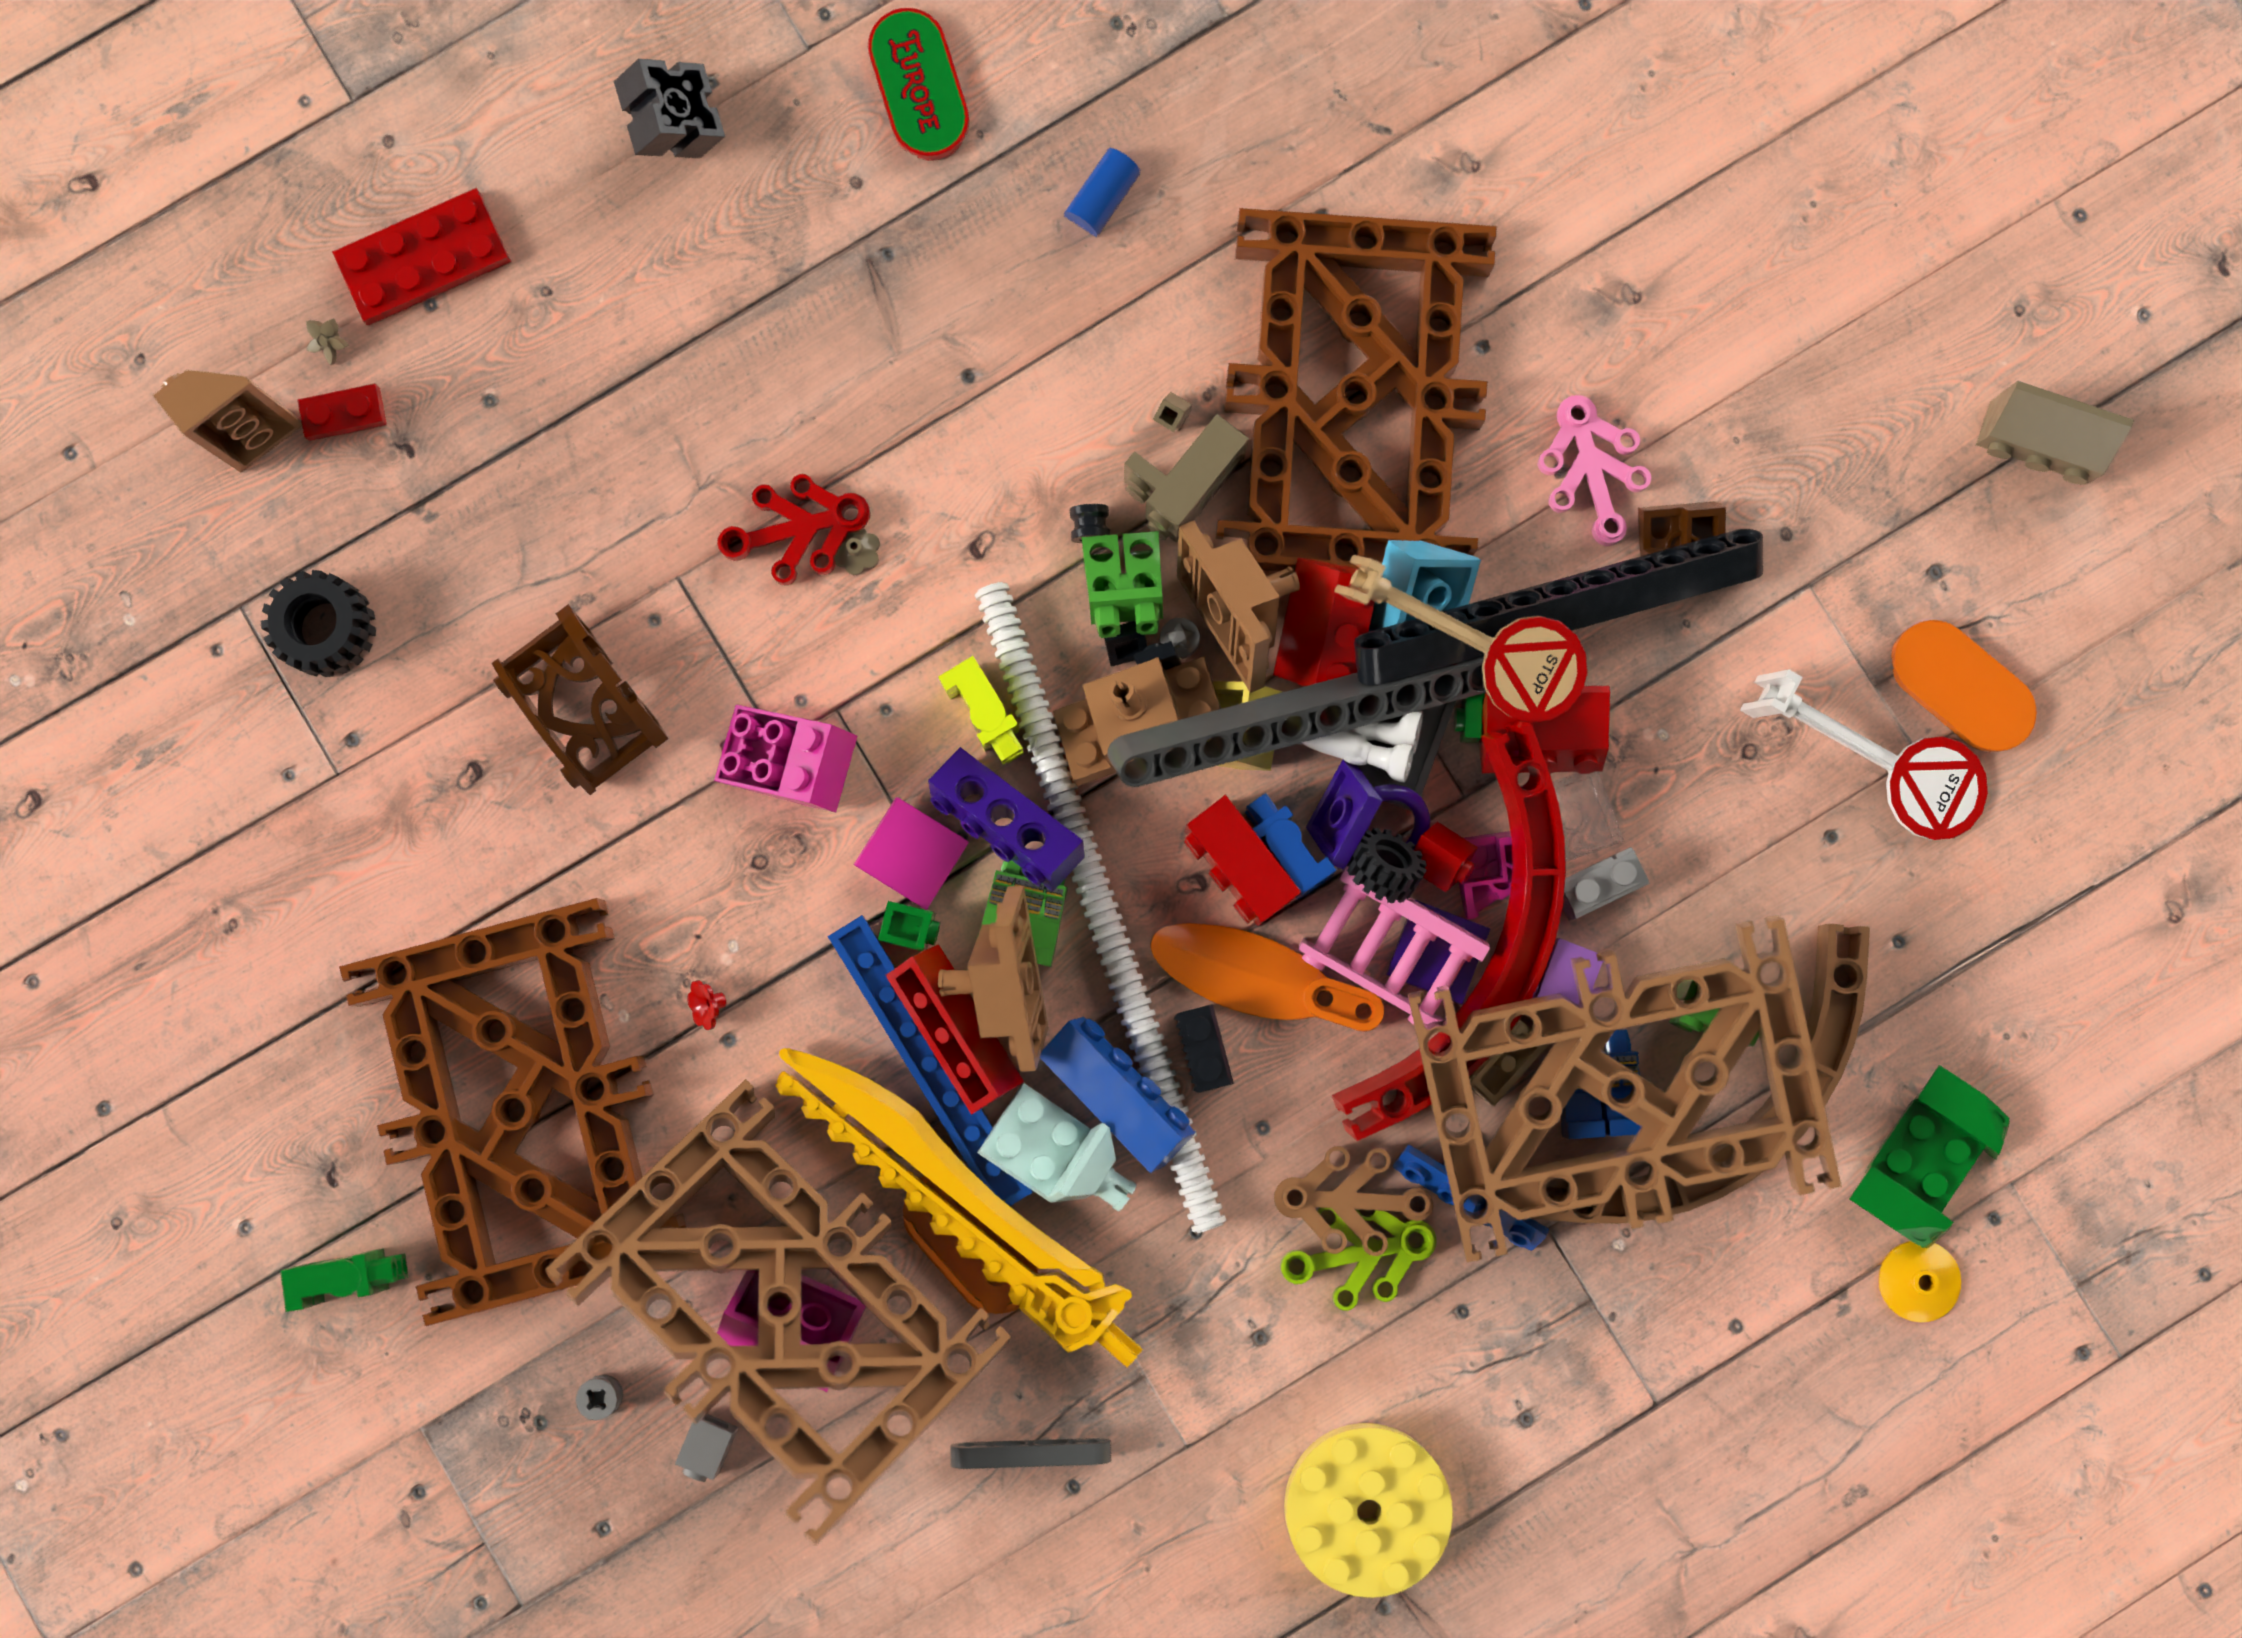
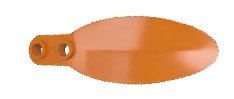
M1182 923L1163 927L1151 938L1150 947L1154 958L1172 978L1198 995L1223 1007L1248 1015L1275 1020H1301L1316 1017L1360 1032L1371 1031L1382 1022L1384 1006L1376 994L1327 978L1321 970L1305 962L1301 954L1263 936L1225 926ZM1324 991L1331 993L1333 996L1332 1003L1326 1007L1321 1006L1317 1001L1318 995ZM1361 1004L1370 1006L1372 1010L1371 1016L1367 1019H1360L1356 1015V1008Z

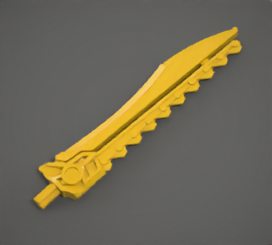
M783 1048L779 1051V1056L783 1061L836 1104L831 1107L794 1075H790L785 1071L779 1074L777 1084H775L779 1094L802 1097L804 1100L801 1109L805 1118L827 1120L829 1122V1130L826 1131L831 1141L853 1143L855 1148L852 1154L858 1165H871L881 1168L878 1178L883 1188L904 1189L907 1192L904 1202L909 1211L930 1212L933 1215L930 1225L934 1233L952 1235L959 1238L956 1248L960 1257L982 1259L985 1262L982 1272L987 1281L1009 1283L1011 1286L1008 1295L1013 1305H1020L1019 1309L1069 1353L1086 1344L1093 1345L1097 1341L1126 1368L1137 1358L1143 1349L1113 1323V1320L1124 1309L1125 1302L1133 1296L1131 1290L1116 1283L1106 1286L1103 1273L1089 1266L999 1198L957 1157L922 1114L902 1098L873 1080L842 1065L790 1048ZM850 1114L1039 1269H1061L1084 1287L1088 1286L1089 1290H1084L1059 1272L1035 1273L849 1122L846 1117Z

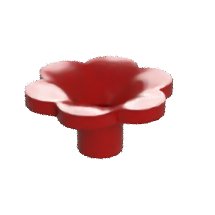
M700 980L693 981L690 985L691 992L687 995V1002L692 1010L693 1020L697 1026H703L706 1030L714 1029L719 1009L726 1007L725 995L722 992L714 994L711 986L703 984Z

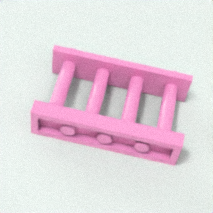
M1346 866L1339 880L1345 882L1342 888L1345 890V893L1316 943L1314 944L1305 938L1302 939L1298 949L1304 953L1302 959L1319 970H1323L1327 966L1410 1014L1408 1021L1414 1024L1409 999L1400 994V991L1430 940L1434 942L1438 936L1452 944L1449 948V951L1452 953L1421 1005L1418 1004L1425 1024L1443 1021L1442 1017L1435 1014L1443 1000H1435L1434 992L1437 991L1436 987L1448 985L1450 988L1465 961L1470 962L1475 957L1482 962L1490 949L1489 943L1412 898L1406 899L1402 903H1399L1397 899L1394 903H1388L1385 896L1382 900L1376 899V893L1370 891L1367 894L1363 891L1365 887L1363 884L1356 885L1353 882L1355 876L1348 874L1347 869L1349 867ZM1366 896H1369L1381 903L1378 908L1381 912L1352 962L1348 964L1329 953L1358 901H1364ZM1403 916L1416 923L1413 929L1416 933L1386 984H1383L1364 972L1395 920L1399 921Z

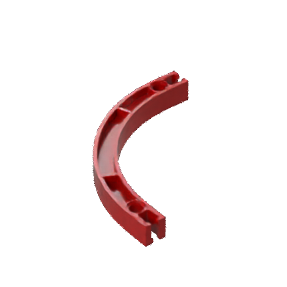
M1515 720L1506 724L1505 729L1507 733L1499 734L1491 731L1481 736L1507 809L1512 838L1513 869L1510 899L1501 935L1481 980L1464 1005L1455 1014L1458 1028L1462 1027L1472 1011L1532 999L1550 958L1562 913L1566 861L1565 837L1560 806L1532 723ZM1514 732L1519 755L1510 758L1504 743L1510 741L1508 733ZM1527 767L1530 774L1526 784L1520 786L1518 784V774L1523 768ZM1521 1015L1516 1016L1512 1020L1510 1030L1513 1029ZM1438 1032L1428 1041V1047L1435 1052L1445 1051L1450 1046L1451 1037L1446 1033ZM1420 1049L1388 1069L1331 1095L1337 1110H1341L1346 1115L1353 1113L1352 1108L1366 1103L1371 1104V1110L1352 1121L1348 1118L1342 1121L1345 1131L1356 1141L1390 1127L1432 1105ZM1490 1056L1466 1061L1468 1075L1470 1076ZM1396 1089L1397 1094L1394 1101L1383 1105L1385 1094L1390 1090Z

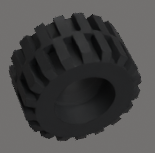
M312 570V575L305 571L295 573V581L288 577L280 581L283 588L280 591L273 588L268 595L273 598L271 605L264 603L262 612L268 615V620H261V629L269 633V635L264 637L267 646L275 649L272 653L278 659L286 662L285 664L316 677L318 674L324 677H334V671L341 674L351 671L348 665L351 662L359 665L364 660L360 653L363 649L370 652L373 644L367 641L368 637L376 636V627L370 624V621L376 618L374 611L367 607L370 604L368 599L359 593L357 588L331 573L327 575L319 570ZM332 604L337 618L334 631L325 641L316 645H307L302 634V625L306 615L318 605Z

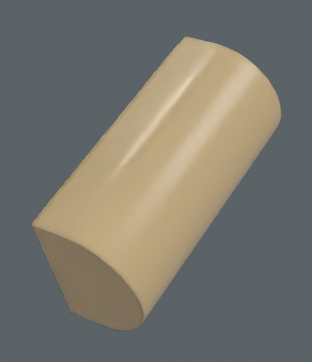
M1519 1019L1511 1031L1517 1035H1524L1531 1029ZM1547 1045L1490 1056L1487 1061L1469 1076L1472 1090L1486 1102L1495 1106L1545 1050Z

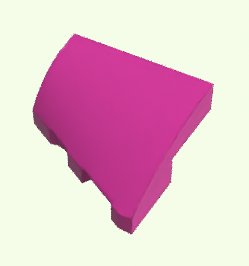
M1510 831L1464 837V839L1478 847L1471 862L1476 864L1472 874L1463 885L1459 883L1466 919H1475L1479 916L1478 912L1497 899L1503 900L1510 895L1513 869Z

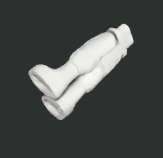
M1423 711L1405 714L1396 723L1379 721L1302 742L1299 745L1303 744L1316 751L1343 759L1349 764L1366 765L1368 763L1385 770L1392 779L1405 783L1411 769L1413 754H1415L1423 721ZM1376 740L1382 743L1392 745L1394 747L1386 748L1375 746L1368 741Z

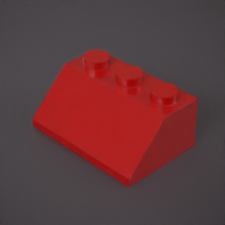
M1297 557L1294 573L1296 572L1300 589L1289 594L1273 675L1302 686H1308L1357 673L1354 640L1359 635L1369 631L1375 601L1370 599L1366 605L1347 599L1334 591L1338 584L1350 588L1351 578L1358 568Z
M1609 685L1584 686L1582 694L1568 711L1550 721L1532 723L1550 774L1554 772H1577L1579 774L1603 772L1609 750ZM1486 691L1482 708L1481 736L1491 731L1499 734L1507 733L1505 725L1517 719L1508 717L1497 708ZM1514 732L1508 733L1510 741L1504 743L1511 758L1519 755V748ZM1481 738L1478 743L1482 774L1495 773ZM1525 767L1520 773H1529V769Z

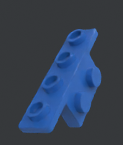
M1408 1145L1396 1158L1392 1167L1402 1173L1408 1181L1422 1185L1437 1194L1443 1202L1454 1205L1445 1162L1443 1161L1441 1164L1413 1146ZM1471 1195L1465 1200L1464 1208L1470 1212L1481 1211L1485 1207L1486 1199L1480 1195ZM1499 1210L1503 1234L1514 1245L1532 1251L1547 1237L1549 1229L1534 1219L1518 1220L1504 1210ZM1490 1223L1484 1224V1226H1490L1492 1228V1225Z

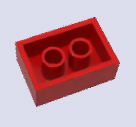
M1226 794L1186 824L1184 832L1187 836L1183 841L1197 860L1204 857L1210 864L1212 869L1209 870V876L1222 892L1226 889L1231 891L1237 899L1233 907L1247 924L1253 920L1257 926L1261 925L1301 893Z

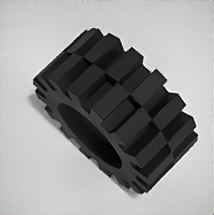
M1373 828L1372 831L1368 829L1347 864L1349 867L1347 872L1350 876H1355L1353 882L1356 885L1363 884L1365 886L1363 888L1365 893L1369 894L1372 891L1376 893L1375 898L1378 900H1382L1385 896L1388 903H1394L1396 899L1399 903H1402L1411 897L1427 871L1425 869L1427 866L1426 860H1421L1423 857L1421 851H1413L1415 845L1411 841L1406 844L1402 841L1404 836L1397 834L1394 837L1391 830L1385 829L1382 833L1379 828Z

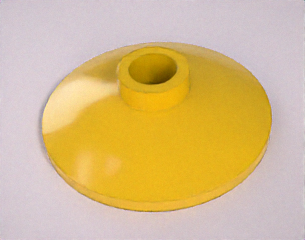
M1906 1241L1894 1247L1884 1258L1879 1271V1288L1887 1306L1898 1316L1913 1322H1930L1946 1315L1956 1304L1961 1291V1274L1955 1259L1940 1245L1934 1243L1930 1248H1922L1912 1241ZM1923 1275H1928L1931 1280V1284L1926 1290H1922L1919 1286V1279Z

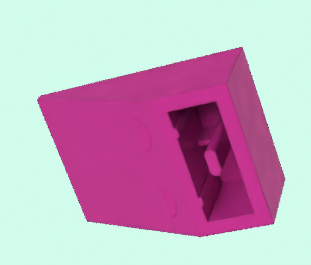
M736 704L714 781L836 813L858 736L832 724Z

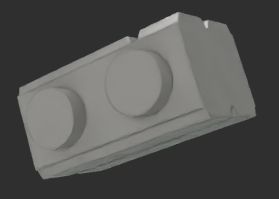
M1633 848L1625 849L1565 878L1562 909L1569 921L1577 919L1650 884Z

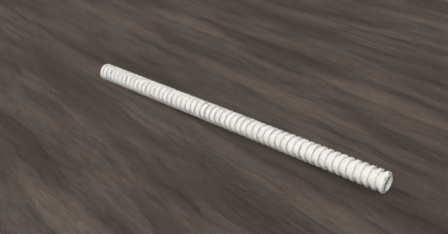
M1003 582L987 585L977 591L975 598L982 603L979 605L980 612H985L983 621L984 624H989L987 633L994 638L991 640L992 647H997L995 656L996 659H1001L999 668L1006 673L1003 676L1004 682H1009L1010 686L1007 687L1008 694H1013L1014 698L1011 699V703L1013 706H1017L1015 711L1016 717H1021L1022 721L1019 723L1020 729H1025L1026 733L1023 735L1024 741H1029L1030 744L1027 746V750L1029 753L1033 752L1034 757L1031 758L1032 764H1037L1038 769L1035 770L1036 776H1041L1040 788H1045L1046 790L1043 797L1050 802L1047 806L1048 811H1053L1054 819L1083 840L1085 858L1074 868V876L1071 878L1073 883L1077 882L1078 888L1075 889L1077 895H1082L1083 899L1080 900V905L1086 907L1087 911L1084 912V916L1089 918L1091 922L1088 924L1089 930H1094L1095 935L1092 936L1093 942H1098L1099 947L1096 948L1097 954H1102L1101 966H1106L1107 972L1104 975L1105 978L1110 977L1111 984L1108 987L1110 990L1114 989L1115 996L1112 997L1113 1001H1118L1120 1007L1116 1010L1118 1014L1122 1013L1124 1019L1121 1020V1025H1126L1128 1032H1125L1126 1038L1130 1037L1132 1041L1129 1048L1130 1050H1135L1136 1056L1133 1057L1134 1062H1139L1140 1065L1137 1071L1157 1084L1161 1090L1160 1096L1170 1106H1175L1186 1114L1189 1111L1188 1106L1183 1107L1182 1100L1185 1097L1183 1094H1179L1177 1089L1181 1087L1180 1083L1175 1082L1173 1078L1176 1075V1071L1170 1069L1169 1064L1172 1063V1060L1167 1058L1165 1054L1168 1048L1167 1046H1162L1161 1043L1164 1036L1163 1034H1158L1159 1022H1154L1152 1017L1156 1015L1155 1010H1150L1148 1005L1152 1001L1150 997L1146 998L1144 992L1147 991L1146 985L1142 986L1140 982L1143 979L1142 973H1137L1136 968L1139 967L1137 961L1134 962L1132 958L1135 952L1133 949L1129 950L1128 947L1131 940L1129 937L1125 938L1124 932L1127 929L1126 926H1121L1120 920L1123 919L1122 914H1117L1116 908L1119 907L1118 902H1113L1112 896L1115 895L1114 891L1109 890L1107 886L1110 884V879L1104 877L1103 873L1106 872V868L1101 866L1099 862L1102 860L1101 854H1096L1095 851L1098 848L1097 842H1092L1091 837L1094 836L1093 830H1088L1087 827L1090 821L1088 818L1084 819L1083 816L1086 809L1085 807H1080L1079 802L1082 801L1081 795H1076L1075 792L1078 786L1071 781V771L1067 769V766H1069L1068 761L1063 758L1065 754L1064 747L1059 746V743L1062 741L1061 737L1055 734V731L1058 730L1057 725L1051 723V719L1054 718L1053 713L1047 711L1050 705L1048 700L1043 699V696L1046 694L1045 690L1039 688V684L1042 683L1041 678L1035 676L1038 670L1036 665L1031 664V661L1034 659L1032 653H1027L1029 644L1023 641L1026 635L1024 630L1019 629L1021 620L1020 618H1015L1017 609L1011 606V603L1014 601L1012 595H1007L1009 585ZM1188 1118L1190 1121L1189 1126L1193 1124L1192 1118ZM1196 1132L1172 1158L1173 1164L1170 1168L1171 1171H1176L1177 1177L1174 1178L1175 1182L1180 1183L1182 1187L1178 1191L1180 1196H1185L1186 1201L1183 1202L1184 1208H1189L1190 1213L1187 1214L1188 1220H1193L1192 1232L1201 1233L1223 1225L1226 1217L1225 1215H1220L1219 1210L1222 1209L1221 1203H1216L1215 1198L1218 1197L1217 1191H1212L1211 1185L1214 1182L1213 1179H1208L1207 1173L1210 1170L1208 1166L1204 1167L1202 1161L1205 1160L1204 1154L1200 1155L1198 1151L1201 1148L1200 1142H1195Z

